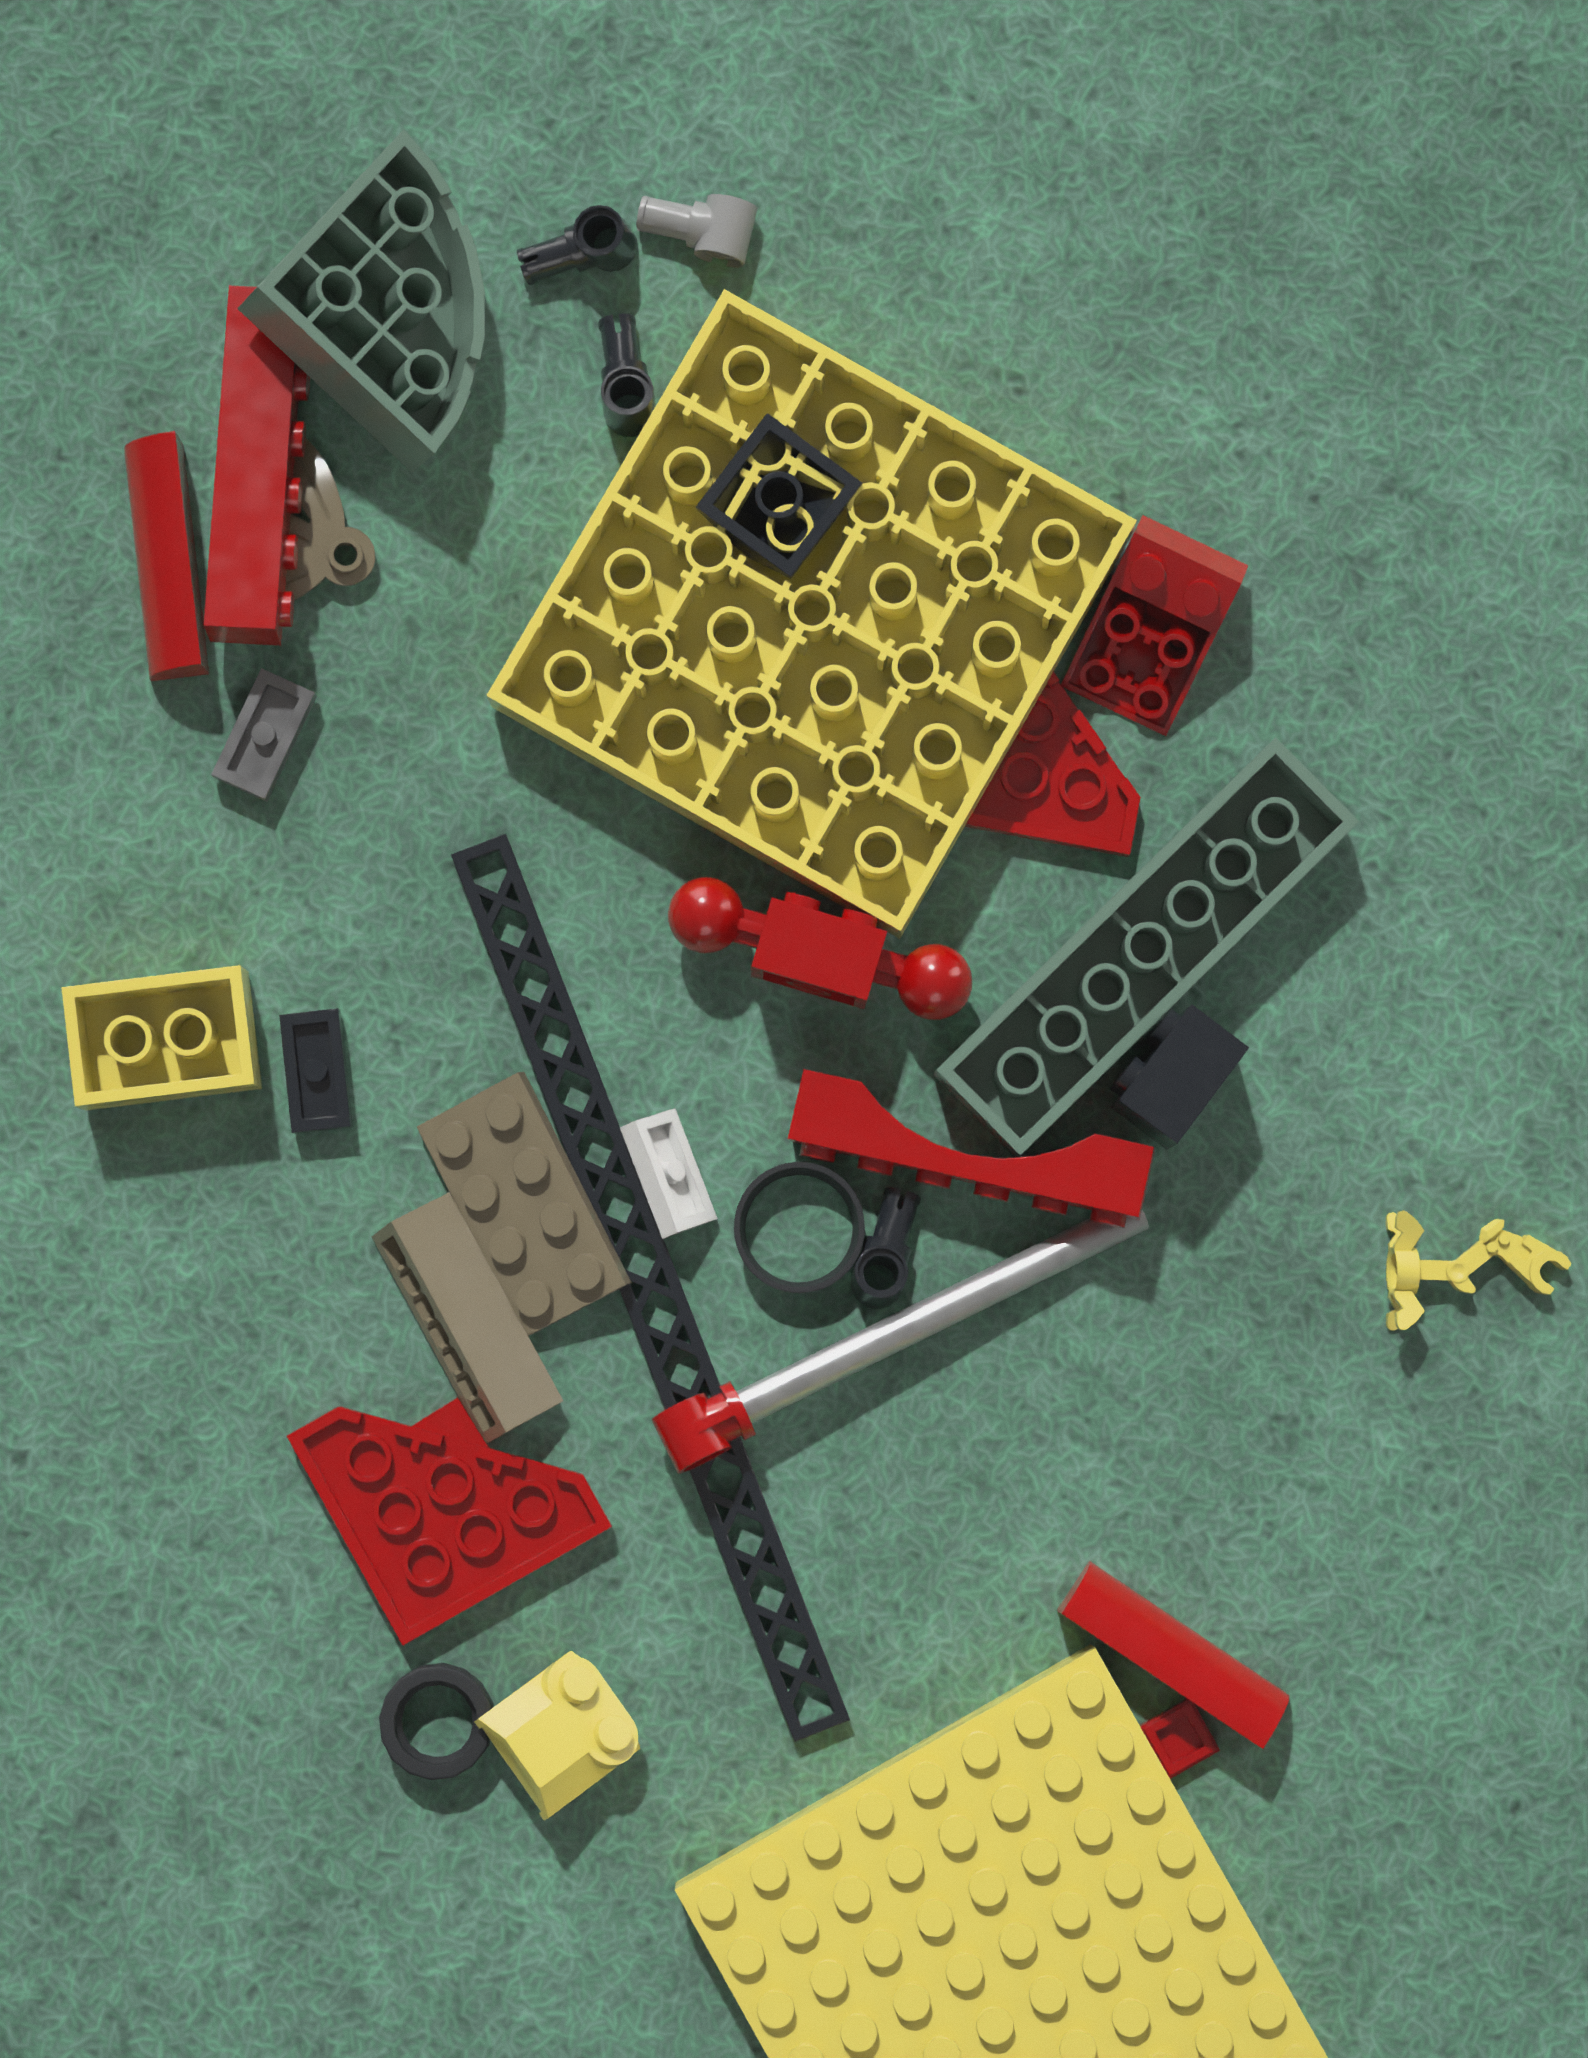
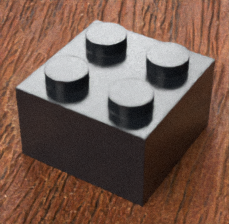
M1192 1004L1180 1014L1171 1009L1162 1018L1145 1041V1043L1153 1048V1051L1144 1062L1137 1057L1130 1061L1110 1088L1111 1091L1118 1095L1110 1108L1166 1150L1178 1144L1249 1049L1247 1045Z

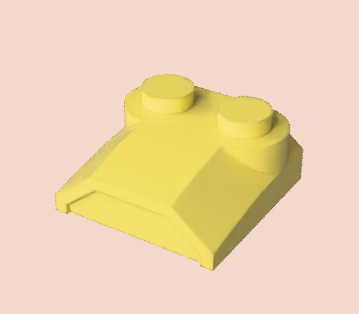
M572 1651L559 1658L474 1721L479 1729L482 1728L535 1802L541 1811L539 1814L544 1821L617 1766L629 1760L640 1749L637 1727L631 1716L597 1668L591 1662L579 1657Z

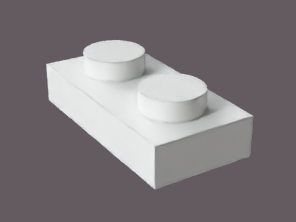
M675 1108L620 1127L662 1239L718 1219Z

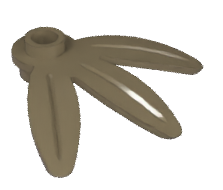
M306 439L304 457L294 458L293 478L302 479V508L311 521L307 523L290 514L289 534L298 536V562L296 570H287L285 591H292L294 593V601L314 589L325 578L340 586L356 585L370 575L375 564V550L368 536L358 529L345 527L344 511L332 473L317 449ZM344 545L353 547L357 552L355 562L348 566L338 564L334 558L335 551Z

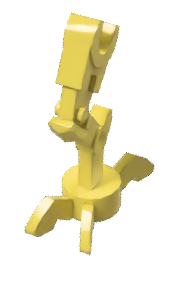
M1399 1211L1397 1214L1394 1212L1388 1213L1386 1215V1229L1394 1233L1388 1243L1386 1281L1389 1291L1388 1299L1394 1310L1386 1314V1327L1391 1331L1396 1329L1406 1330L1416 1323L1425 1310L1415 1297L1420 1280L1448 1281L1454 1289L1460 1292L1474 1293L1476 1288L1468 1276L1496 1255L1531 1290L1538 1294L1550 1295L1554 1288L1541 1278L1540 1269L1542 1265L1549 1261L1561 1270H1568L1571 1262L1562 1252L1556 1251L1530 1235H1523L1521 1237L1502 1230L1504 1228V1220L1494 1219L1482 1227L1479 1241L1457 1259L1452 1261L1420 1260L1418 1251L1414 1246L1424 1232L1422 1226L1407 1211Z

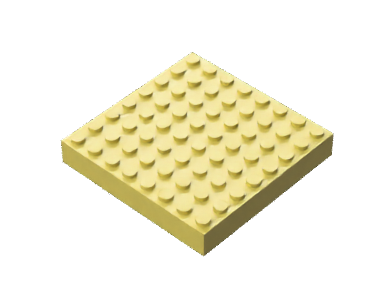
M724 289L486 696L492 708L844 908L878 918V927L900 939L1130 540L1137 520ZM767 413L862 482V486L791 579L748 558L731 543L725 529L719 525L715 528L696 510L697 504ZM785 443V454L774 465H762L752 455L749 457L748 462L752 467L750 471L742 468L739 473L744 481L725 514L735 521L753 487L756 488L762 479L759 477L761 474L765 476L776 471H787L802 483L834 492L833 500L844 488V485L806 465L805 457L799 453L797 458L792 457V447ZM793 504L780 506L774 512H784L790 509ZM800 507L797 515L798 518H801L807 524V536L814 527L813 520L810 514ZM768 518L766 533L769 546L779 553L795 552L803 540L795 545L780 543L773 535L775 529L774 519Z
M1091 1644L675 1883V1892L768 2058H1328L1099 1653Z

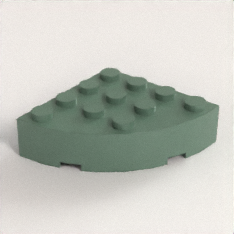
M403 129L237 309L413 473L436 453L460 419L471 393L469 390L473 382L476 363L481 358L485 338V291L475 243L468 225L462 226L456 208L448 197L451 194L450 188L436 165Z

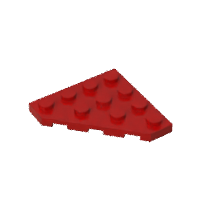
M1053 671L965 827L1129 857L1141 797L1128 778H1125L1107 752L1104 743L1081 710L1077 709Z
M338 1406L287 1435L290 1444L402 1645L407 1644L613 1526L585 1475L554 1465L487 1448L342 1406Z

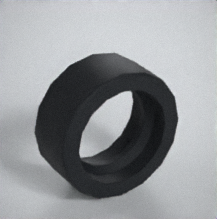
M447 1663L421 1665L402 1676L385 1696L379 1716L381 1741L392 1761L407 1773L428 1780L454 1778L473 1767L489 1747L491 1740L482 1728H478L474 1721L493 1708V1701L483 1683L466 1669ZM442 1685L456 1690L466 1699L472 1710L473 1727L469 1739L461 1749L448 1756L433 1757L420 1753L410 1745L403 1732L402 1716L405 1705L416 1692L425 1687Z

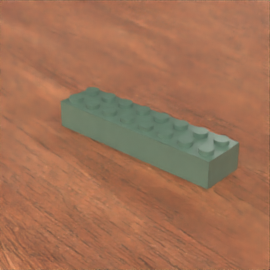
M1275 737L937 1068L933 1075L1014 1157H1019L1335 847L1359 821Z

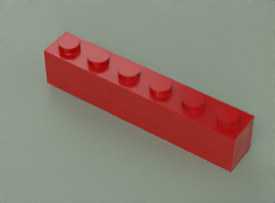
M229 285L204 628L210 642L281 646L282 628L292 627L294 619V593L292 591H285L287 570H296L298 562V536L289 534L290 514H300L302 506V479L293 478L294 458L304 457L306 423L297 421L298 402L308 401L310 377L237 309L256 287Z

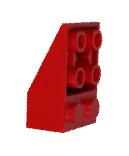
M1142 515L1061 686L1167 736L1242 584L1249 565Z

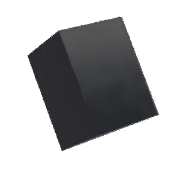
M767 413L697 504L696 510L715 528L719 525L725 529L731 543L748 558L791 579L862 486V482ZM785 443L792 447V457L797 458L799 453L805 457L806 465L844 485V488L833 500L834 492L802 483L787 471H776L765 476L761 474L759 477L762 479L756 488L753 487L735 521L725 514L744 481L739 473L742 468L750 471L752 467L748 462L749 457L752 455L762 465H774L783 458L786 451ZM793 504L790 509L784 512H774L780 506ZM800 507L805 509L813 520L814 527L807 536V524L804 520L798 518L797 515ZM768 518L774 519L775 529L773 535L780 543L795 545L803 540L795 552L779 553L769 546L766 533Z

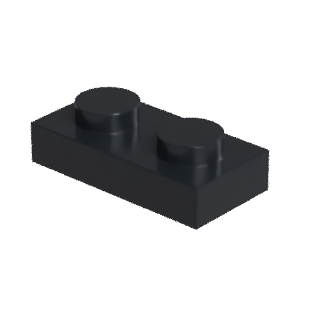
M336 1008L279 1015L291 1133L299 1134L352 1128L341 1010Z

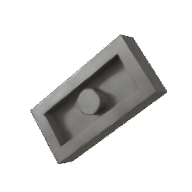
M261 668L211 775L224 783L267 802L316 700L317 695L315 692Z

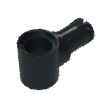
M596 205L582 211L576 218L574 225L564 228L563 235L527 248L517 249V256L520 262H524L520 267L528 285H533L537 281L577 268L579 272L595 267L607 272L619 271L628 266L634 259L637 251V238L631 227L618 212L608 206ZM608 228L616 229L617 234L611 245L604 249H594L595 239L601 231Z
M627 313L619 314L621 332L619 333L615 331L613 315H608L601 318L598 322L606 365L601 370V399L607 426L614 433L623 437L639 436L656 407L654 388L648 376L647 365L640 361L634 315ZM625 395H636L642 399L638 406L631 409H623L615 405V402Z
M894 1187L884 1188V1197L873 1236L866 1237L862 1253L851 1275V1288L854 1296L861 1304L869 1308L882 1309L891 1306L898 1300L908 1278L907 1265L912 1251L907 1246L917 1207L921 1202V1197L915 1193L907 1191L902 1208L898 1209L897 1203L901 1189ZM883 1265L893 1273L895 1284L886 1290H876L867 1284L863 1272L869 1266Z

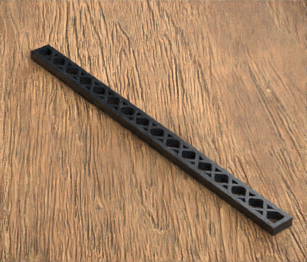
M505 833L451 854L568 1159L619 1259L630 1235L652 1244L656 1251L657 1257L647 1278L625 1269L632 1282L643 1286L638 1300H636L630 1284L619 1290L665 1409L677 1404L672 1391L687 1397L686 1399L698 1395L704 1378L711 1396L720 1393L719 1386L721 1385L665 1241L659 1232L622 1135L620 1125L508 837ZM500 851L508 871L498 893L475 884L467 863ZM512 884L520 903L507 898ZM480 896L493 902L488 915ZM503 906L524 915L529 924L519 948L497 939L494 934L493 927ZM533 939L536 942L541 957L528 952ZM501 951L514 956L509 970ZM524 961L546 970L550 978L540 1003L516 991L514 982ZM554 994L557 996L562 1012L549 1007ZM523 1006L536 1011L531 1024L528 1022ZM545 1016L564 1023L569 1027L571 1037L562 1057L542 1050L537 1045L535 1037ZM576 1048L584 1068L570 1062ZM544 1061L557 1066L552 1080ZM566 1070L590 1081L593 1091L583 1113L561 1104L556 1094ZM597 1103L605 1122L591 1117ZM565 1115L579 1121L573 1135ZM587 1125L611 1135L614 1147L604 1168L582 1159L578 1151L579 1143ZM618 1158L621 1161L626 1177L613 1172ZM587 1171L600 1176L595 1190L592 1187ZM609 1180L631 1189L636 1201L626 1223L603 1214L599 1205ZM640 1213L648 1233L634 1227ZM608 1225L622 1231L616 1246ZM661 1268L670 1289L656 1283ZM651 1291L675 1300L678 1314L669 1334L646 1325L642 1311ZM683 1323L691 1344L677 1338ZM651 1336L665 1342L659 1357ZM673 1346L697 1357L700 1368L691 1389L678 1385L666 1378L663 1367ZM741 1437L729 1441L734 1455L725 1452L718 1456V1458L738 1466L743 1475V1480L734 1501L710 1491L706 1478L715 1458L703 1464L702 1468L700 1465L689 1471L794 1742L847 1722L850 1718ZM747 1490L750 1493L756 1510L742 1505ZM715 1503L730 1509L724 1523ZM737 1513L762 1524L765 1535L755 1556L732 1547L728 1533ZM769 1545L777 1566L763 1560ZM737 1559L751 1564L745 1579ZM759 1568L782 1578L784 1581L786 1592L777 1612L753 1602L749 1591ZM791 1602L799 1622L785 1616ZM759 1615L773 1621L767 1635ZM781 1625L805 1635L808 1647L799 1668L775 1658L771 1646ZM812 1658H814L821 1678L807 1672ZM780 1671L794 1676L789 1691ZM802 1681L825 1690L834 1712L801 1725L793 1702Z

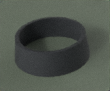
M808 1162L781 1164L759 1175L743 1193L734 1218L736 1246L747 1268L765 1284L791 1293L817 1291L841 1279L857 1260L865 1235L863 1210L851 1186L832 1170ZM804 1175L826 1182L842 1196L850 1211L852 1238L845 1257L833 1271L813 1281L790 1282L771 1275L757 1263L747 1244L746 1218L752 1202L766 1186L783 1177Z

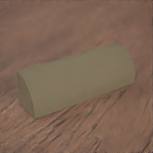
M450 1192L391 1221L371 1236L459 1399L486 1444L563 1402L561 1395Z

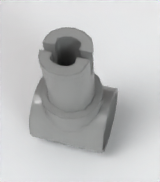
M722 194L708 195L706 203L695 201L693 206L643 196L638 210L636 228L641 232L685 240L686 246L695 248L694 255L701 260L711 262L712 257L728 260V267L739 268L745 264L758 208L741 198Z

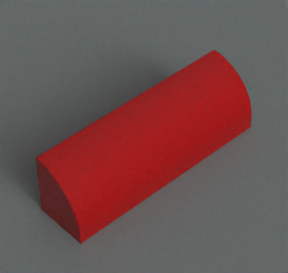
M175 431L153 434L133 440L124 447L150 681L209 675L184 445Z
M1091 1561L1088 1562L1057 1609L1058 1612L1262 1749H1264L1285 1712L1289 1702V1694Z

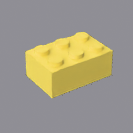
M241 965L61 987L74 1104L76 1107L86 1111L262 1089L249 972Z

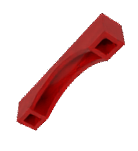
M803 1069L788 1139L792 1143L801 1145L799 1155L834 1163L836 1153L859 1158L858 1169L892 1176L894 1166L917 1171L916 1182L950 1189L952 1179L975 1184L974 1195L1008 1202L1010 1192L1033 1197L1032 1208L1055 1214L1066 1215L1068 1205L1092 1210L1090 1221L1118 1228H1125L1127 1218L1140 1221L1155 1154L1153 1146L1094 1134L1069 1147L1037 1156L1001 1159L968 1155L937 1145L906 1128L879 1104L862 1082Z

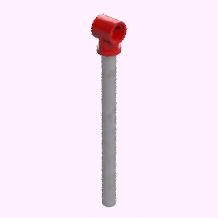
M1142 1210L1140 1221L1127 1218L1125 1228L1090 1221L1089 1218L738 1391L735 1390L729 1381L719 1386V1394L707 1398L706 1394L702 1393L679 1402L653 1417V1425L677 1473L687 1472L728 1451L731 1448L729 1441L740 1436L744 1440L755 1436L756 1433L752 1423L1149 1229L1146 1216Z

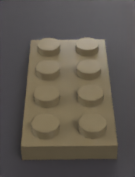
M524 1071L517 1072L417 1126L452 1198L528 1336L632 1283Z

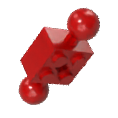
M710 877L696 878L685 883L676 891L670 901L668 922L672 934L680 944L698 953L718 952L728 947L732 942L756 948L751 966V977L860 1009H865L871 985L876 983L896 989L905 1007L914 1015L927 1020H941L953 1016L965 1006L971 995L973 985L972 973L967 961L960 953L941 944L924 945L913 950L908 955L883 949L887 931L876 928L878 918L862 912L844 909L842 917H837L820 912L821 902L816 899L786 892L784 901L771 898L766 915L743 908L740 897L731 886L719 879Z

